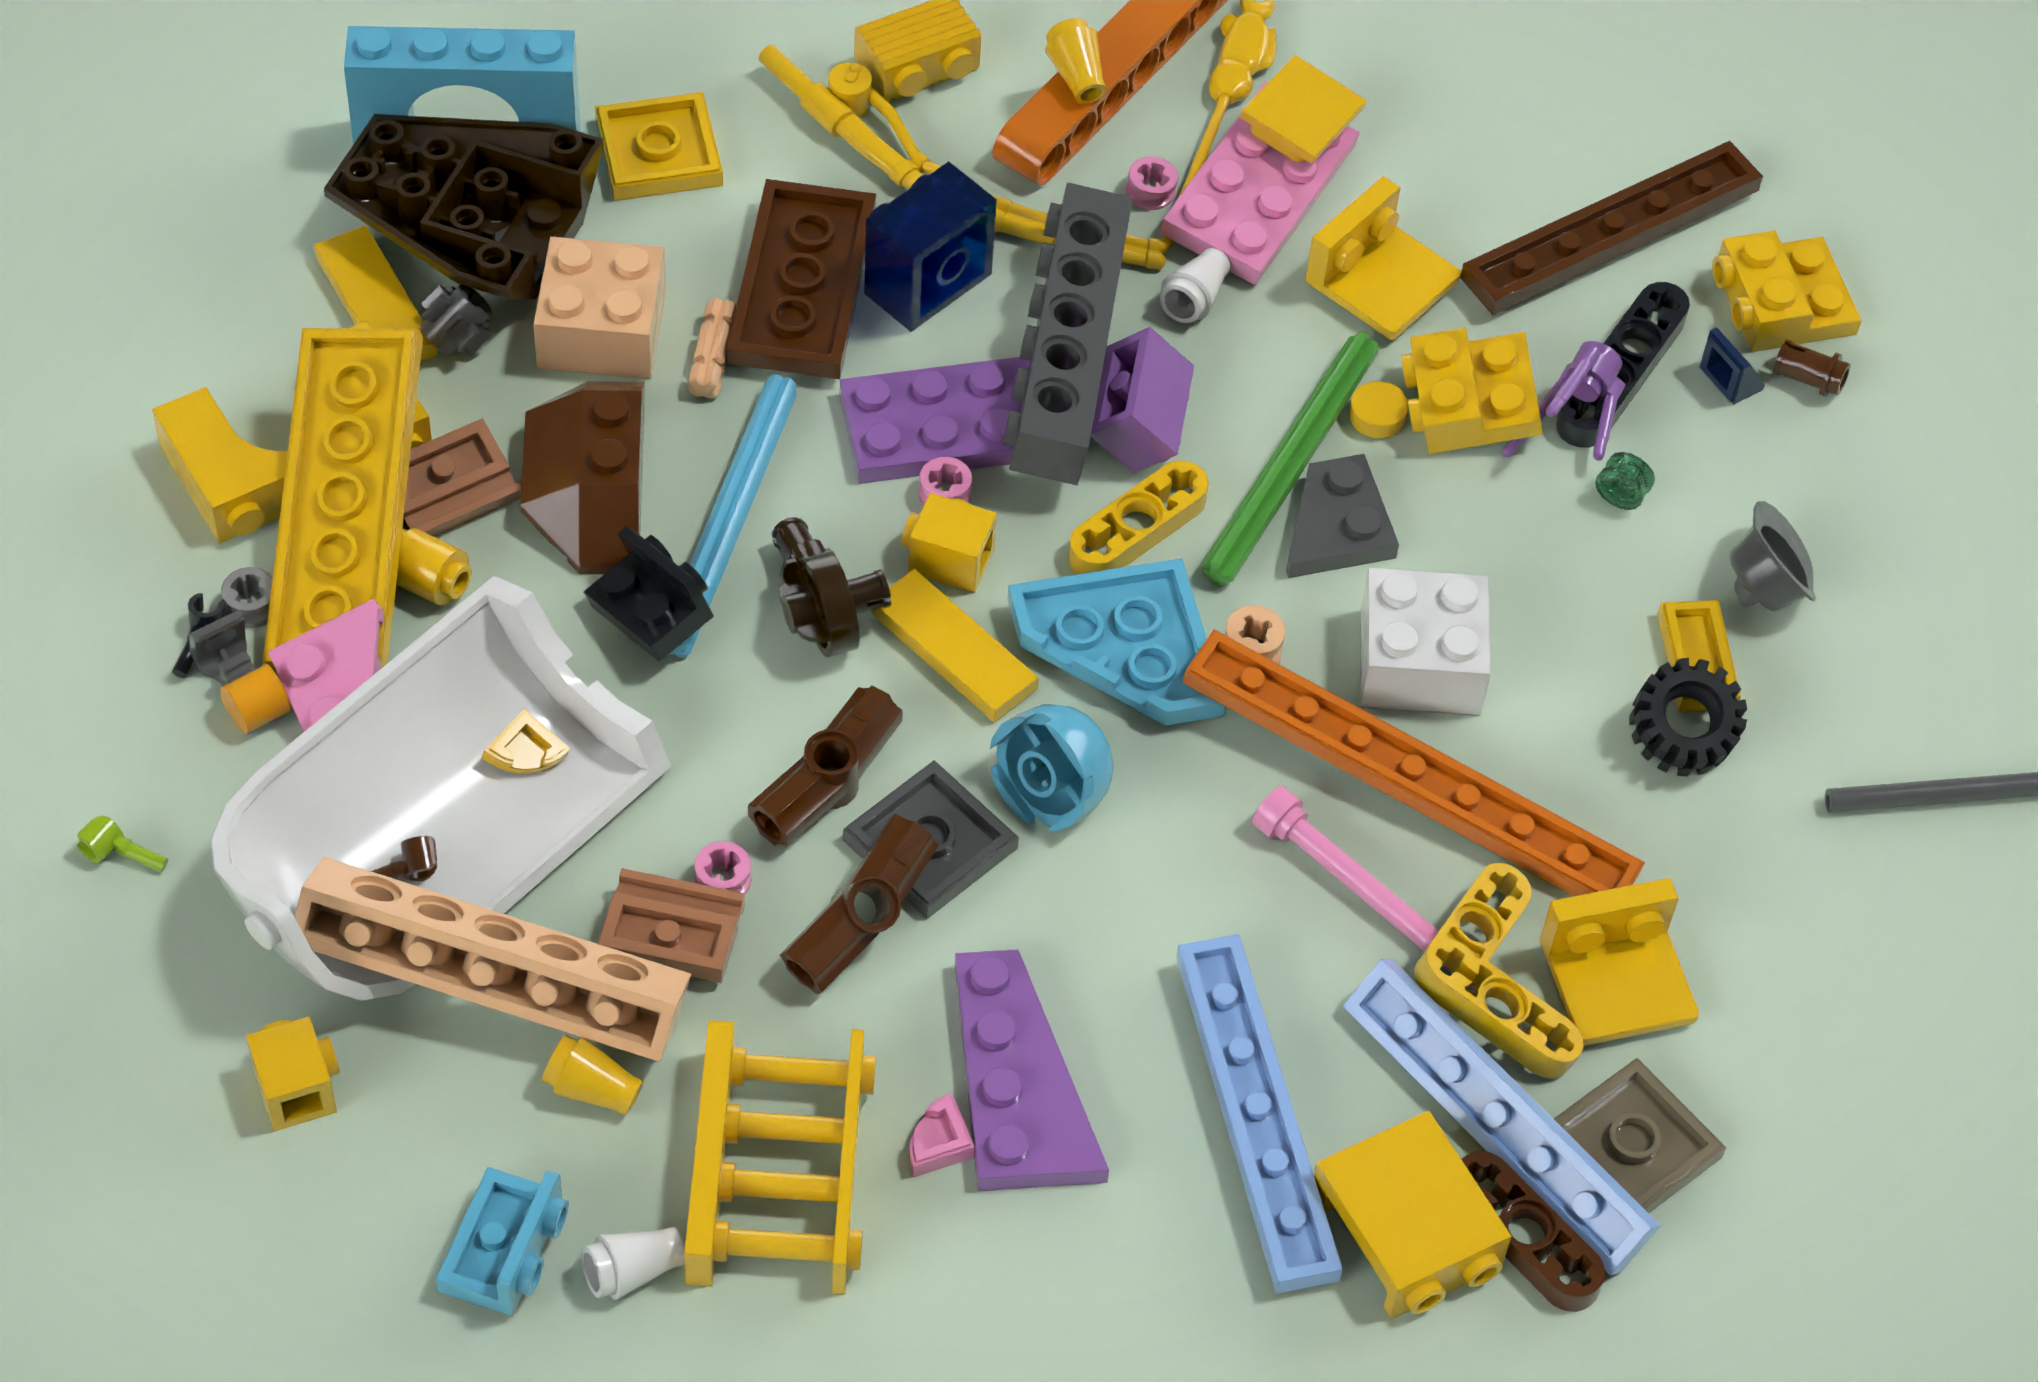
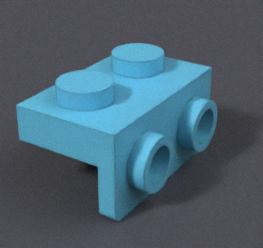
M487 1167L436 1278L437 1292L513 1316L522 1294L531 1296L534 1293L544 1265V1258L540 1256V1253L548 1237L556 1239L559 1236L568 1214L569 1201L562 1198L560 1174L547 1170L541 1183H537Z

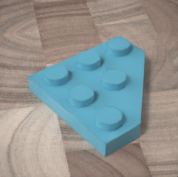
M1182 558L1008 585L1007 600L1021 648L1165 726L1224 716L1226 708L1224 705L1182 683L1186 669L1207 640Z

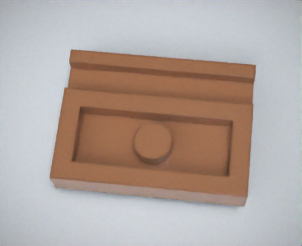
M483 418L411 449L403 522H405L409 530L416 528L429 535L436 536L521 498V486L519 482L514 480L509 471L510 466Z
M622 868L619 875V884L616 892L613 894L598 944L690 973L691 977L722 983L738 931L740 915L743 914L745 907L744 893Z

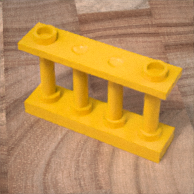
M708 1020L684 1252L686 1285L712 1286L715 1261L727 1262L728 1255L833 1262L832 1294L845 1295L847 1270H860L863 1230L850 1229L861 1094H874L876 1056L864 1055V1030L851 1029L849 1061L747 1054L746 1047H735L734 1022ZM745 1080L847 1087L844 1118L741 1111L740 1104H730L732 1086L744 1087ZM740 1137L842 1144L840 1176L735 1169V1163L724 1162L726 1143L738 1144ZM733 1196L838 1202L835 1235L730 1229V1222L719 1221L720 1202H733Z

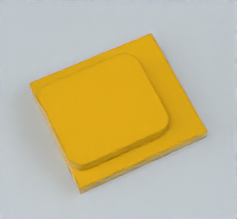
M1294 55L1243 108L1240 118L1251 125V132L1254 136L1296 162L1306 160L1313 164L1365 108L1367 100L1302 58Z

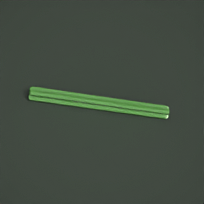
M1360 331L1356 336H1350L1206 557L1202 564V573L1210 578L1214 585L1223 586L1225 583H1230L1235 579L1379 353V345L1370 339L1368 333Z

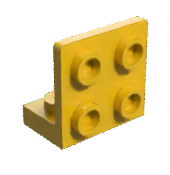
M1382 176L1312 236L1305 282L1386 338L1394 340L1460 281L1461 270L1396 226L1399 220V214L1396 210L1401 187L1385 176Z
M1671 878L1557 899L1550 902L1539 941L1568 1019L1580 1031L1584 1046L1696 1023L1699 1010L1668 934V929L1679 900Z

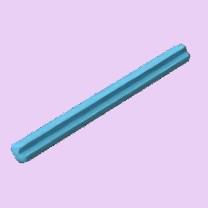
M773 374L767 378L691 559L690 565L701 575L708 587L703 596L709 607L797 396L795 391L796 383L790 377L783 378L778 374ZM700 629L670 654L680 658L689 655Z

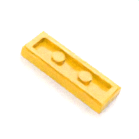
M366 225L314 244L317 261L355 325L367 321L371 328H418L423 336L420 362L437 356V347L428 340L422 331L421 324L423 320Z
M913 569L889 587L891 607H882L870 611L876 619L994 723L1038 689L1039 677L916 569Z

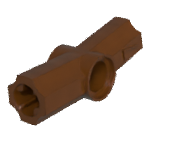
M873 685L869 688L858 687L827 729L815 733L808 739L804 747V756L748 804V817L754 822L759 833L774 846L782 844L787 847L826 811L846 806L855 799L859 790L860 777L902 722L903 711L893 702L890 694ZM834 767L838 768L839 770L828 771L825 770V768Z
M898 814L890 816L847 884L835 892L830 904L779 955L784 961L786 969L800 984L805 985L816 994L822 993L880 932L887 930L895 924L900 916L902 902L939 846L931 833L915 821L905 819ZM858 892L865 893L871 897L875 904L876 913L872 923L864 922L855 912L854 901Z

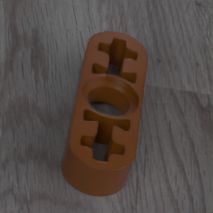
M1473 1152L1464 1156L1462 1161L1475 1181L1480 1183L1488 1178L1494 1183L1491 1193L1484 1188L1481 1190L1494 1210H1496L1497 1204L1503 1208L1499 1218L1509 1233L1508 1225L1518 1218L1532 1219L1544 1231L1545 1238L1535 1244L1519 1242L1512 1236L1505 1258L1555 1307L1571 1312L1581 1311L1590 1307L1596 1301L1605 1277L1604 1264L1599 1255L1499 1156L1489 1152ZM1554 1245L1560 1247L1556 1258L1550 1254ZM1547 1258L1545 1263H1541V1261ZM1563 1270L1569 1274L1575 1273L1577 1270L1583 1272L1585 1278L1582 1285L1577 1281H1572L1567 1285L1560 1280Z

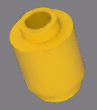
M402 528L396 585L440 606L446 605L452 599L461 597L468 588L472 576L468 554L464 550L419 529L413 528L407 531Z

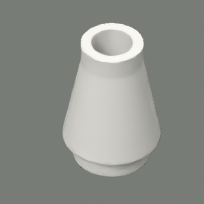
M1207 248L1198 257L1166 276L1162 282L1160 303L1165 313L1180 323H1192L1195 320L1205 318L1213 306L1225 276L1230 271L1231 265L1228 257L1216 248Z
M674 1226L655 1231L597 1235L593 1244L584 1246L581 1250L583 1272L587 1284L596 1298L610 1295L612 1299L617 1300L668 1270L684 1265L685 1247L680 1233Z

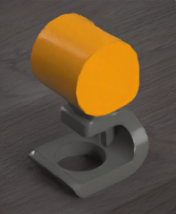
M240 610L189 634L190 651L196 668L203 675L213 678L223 685L220 687L222 703L243 733L248 734L291 712L287 693L274 670L269 665L255 668L251 663V658L247 653L245 620ZM226 630V631H225L224 633H222L220 636H218V637H216V638H214V639H212V640L207 641V640H208L209 638H211L212 636H214V635H216V634H218V633H220V632Z

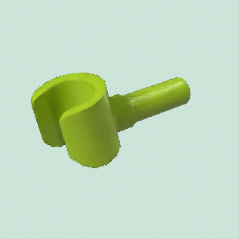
M98 816L92 819L77 833V838L81 840L77 845L78 850L87 859L96 864L104 860L113 850L123 857L126 856L161 873L168 863V858L137 845L132 840L124 837L119 826L106 816Z

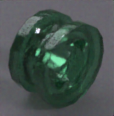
M1618 452L1609 457L1605 468L1597 475L1595 485L1601 497L1609 504L1619 509L1632 510L1642 504L1645 495L1654 486L1655 476L1650 466L1640 457L1632 453Z

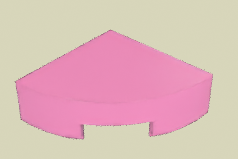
M952 1093L930 1104L912 1133L909 1147V1164L913 1177L974 1158L975 1146Z

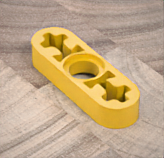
M1189 461L1170 462L1077 526L1070 537L1068 555L1069 565L1075 574H1083L1126 567L1199 515L1205 508L1209 481L1205 471L1200 466ZM1172 486L1179 490L1170 496ZM1187 487L1192 489L1191 494H1188L1184 490ZM1131 512H1143L1151 516L1155 523L1145 529H1135L1128 526L1123 521V517ZM1110 531H1111L1112 534H1113V537H1112L1111 539H1110ZM1107 545L1105 555L1097 551ZM1085 547H1089L1094 551L1087 554L1085 552Z

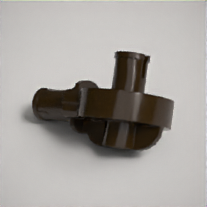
M797 517L786 518L780 521L772 531V541L784 559L780 573L783 584L779 590V597L789 630L792 634L797 633L807 641L816 642L819 650L825 657L856 650L860 642L857 614L882 607H891L892 602L889 598L891 593L883 571L878 569L873 571V573L847 580L835 553L830 548L825 549L820 540L812 538L805 521Z

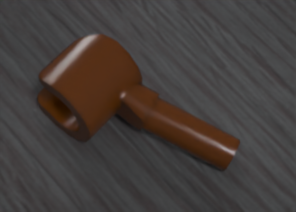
M418 836L406 839L401 843L403 861L392 862L389 865L371 871L396 880L404 877L412 881L429 879L437 869L435 839L431 836Z

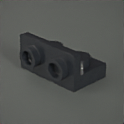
M626 525L617 534L628 555L583 592L592 608L660 662L714 617L703 596L708 587L701 575L689 563L683 562L678 566L673 562L668 550L656 537L649 535L644 539Z

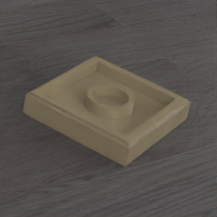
M1638 1058L1631 1061L1554 1118L1648 1213L1652 1212L1722 1159L1726 1147Z

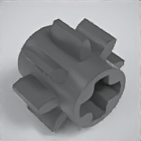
M439 284L421 303L426 309L422 314L426 319L421 324L422 331L434 346L446 354L452 355L457 350L462 352L465 348L474 354L492 335L487 329L491 324L487 319L491 316L492 310L487 301L471 287L460 284L457 288L452 286L447 290Z

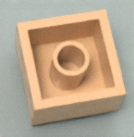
M550 237L533 324L537 369L651 379L666 295L664 247Z

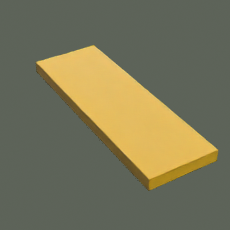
M302 328L262 666L269 665L274 672L277 671L268 651L372 599L378 602L384 612V623L379 624L377 657L381 660V668L388 663L423 336L418 328Z

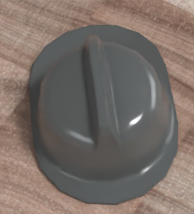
M1766 501L1756 502L1753 509V526L1732 549L1729 555L1730 564L1737 575L1734 590L1740 604L1743 607H1750L1760 603L1771 611H1778L1806 597L1811 601H1815L1812 562L1799 535L1774 506Z

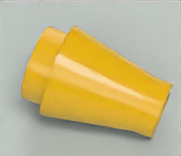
M1080 18L1067 19L1054 25L1046 34V55L1073 92L1077 103L1090 104L1098 101L1106 94L1107 88L1103 80L1096 30L1088 27L1087 22Z
M564 1035L558 1043L542 1076V1082L554 1087V1095L615 1110L625 1116L632 1109L644 1084L643 1080L631 1075L588 1039L581 1037L578 1041L568 1035Z

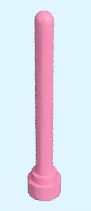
M1279 786L1263 800L1252 818V824L1271 840L1278 837L1283 842L1293 841L1423 951L1426 950L1439 930L1307 822L1308 814L1302 809L1303 801L1284 786ZM1442 964V966L1452 974V971ZM1471 983L1468 988L1475 992L1478 987Z

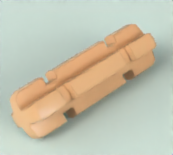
M712 298L706 303L703 316L705 321L701 325L694 354L695 363L691 367L689 376V391L695 397L704 396L712 399L720 393L723 380L721 375L725 371L727 362L726 349L736 310L735 303L729 299L722 301L718 298Z

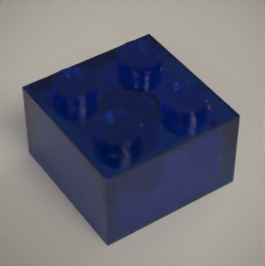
M948 161L933 173L920 176L910 189L890 203H883L876 207L866 219L864 294L908 331H914L992 274L997 199Z

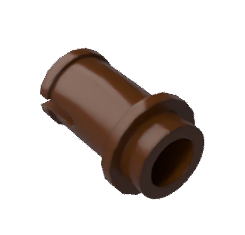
M1786 339L1778 352L1773 373L1781 374L1819 388V395L1826 397L1829 393L1838 396L1847 381L1851 364L1842 361V354L1835 353L1831 357Z

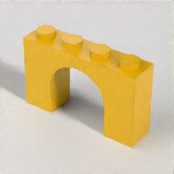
M364 321L349 328L371 327L367 321ZM207 387L152 409L159 446L219 544L237 536L250 534L260 526L280 518L288 451H272L259 448L239 437L228 423ZM417 397L411 449L432 440L429 415Z

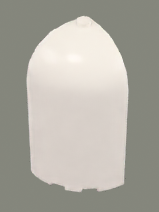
M493 576L253 774L226 803L213 832L211 846L214 870L233 901L246 916L244 924L251 936L265 949L271 950L274 948L292 966L317 985L326 990L360 1001L402 994L416 984L311 950L294 916L301 888L323 856L372 871L389 865L392 862L403 861L402 841L412 837L431 836L435 839L437 853V869L429 879L423 881H412L405 877L398 880L504 914L672 767L653 721L618 700L598 680L587 687L565 663L573 656V653L554 631L533 592ZM524 708L571 748L568 755L555 766L541 772L529 774L504 771L492 766L481 758L484 750Z

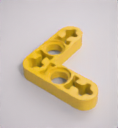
M1499 862L1489 864L1473 882L1416 962L1414 978L1416 983L1437 1004L1527 1069L1544 1078H1558L1563 1076L1581 1055L1584 1047L1583 1037L1578 1028L1568 1018L1488 962L1522 914L1532 896L1530 883L1526 876L1517 868ZM1496 889L1506 896L1497 910L1486 904ZM1466 921L1477 925L1484 932L1487 942L1480 943L1469 939L1463 933L1460 922ZM1442 964L1452 971L1450 976L1440 970ZM1471 983L1478 987L1473 994L1466 991ZM1493 997L1503 1001L1511 1011L1512 1018L1502 1019L1494 1015L1488 1009L1485 998ZM1524 1022L1530 1025L1526 1032L1519 1029ZM1547 1040L1556 1046L1554 1051L1545 1045Z

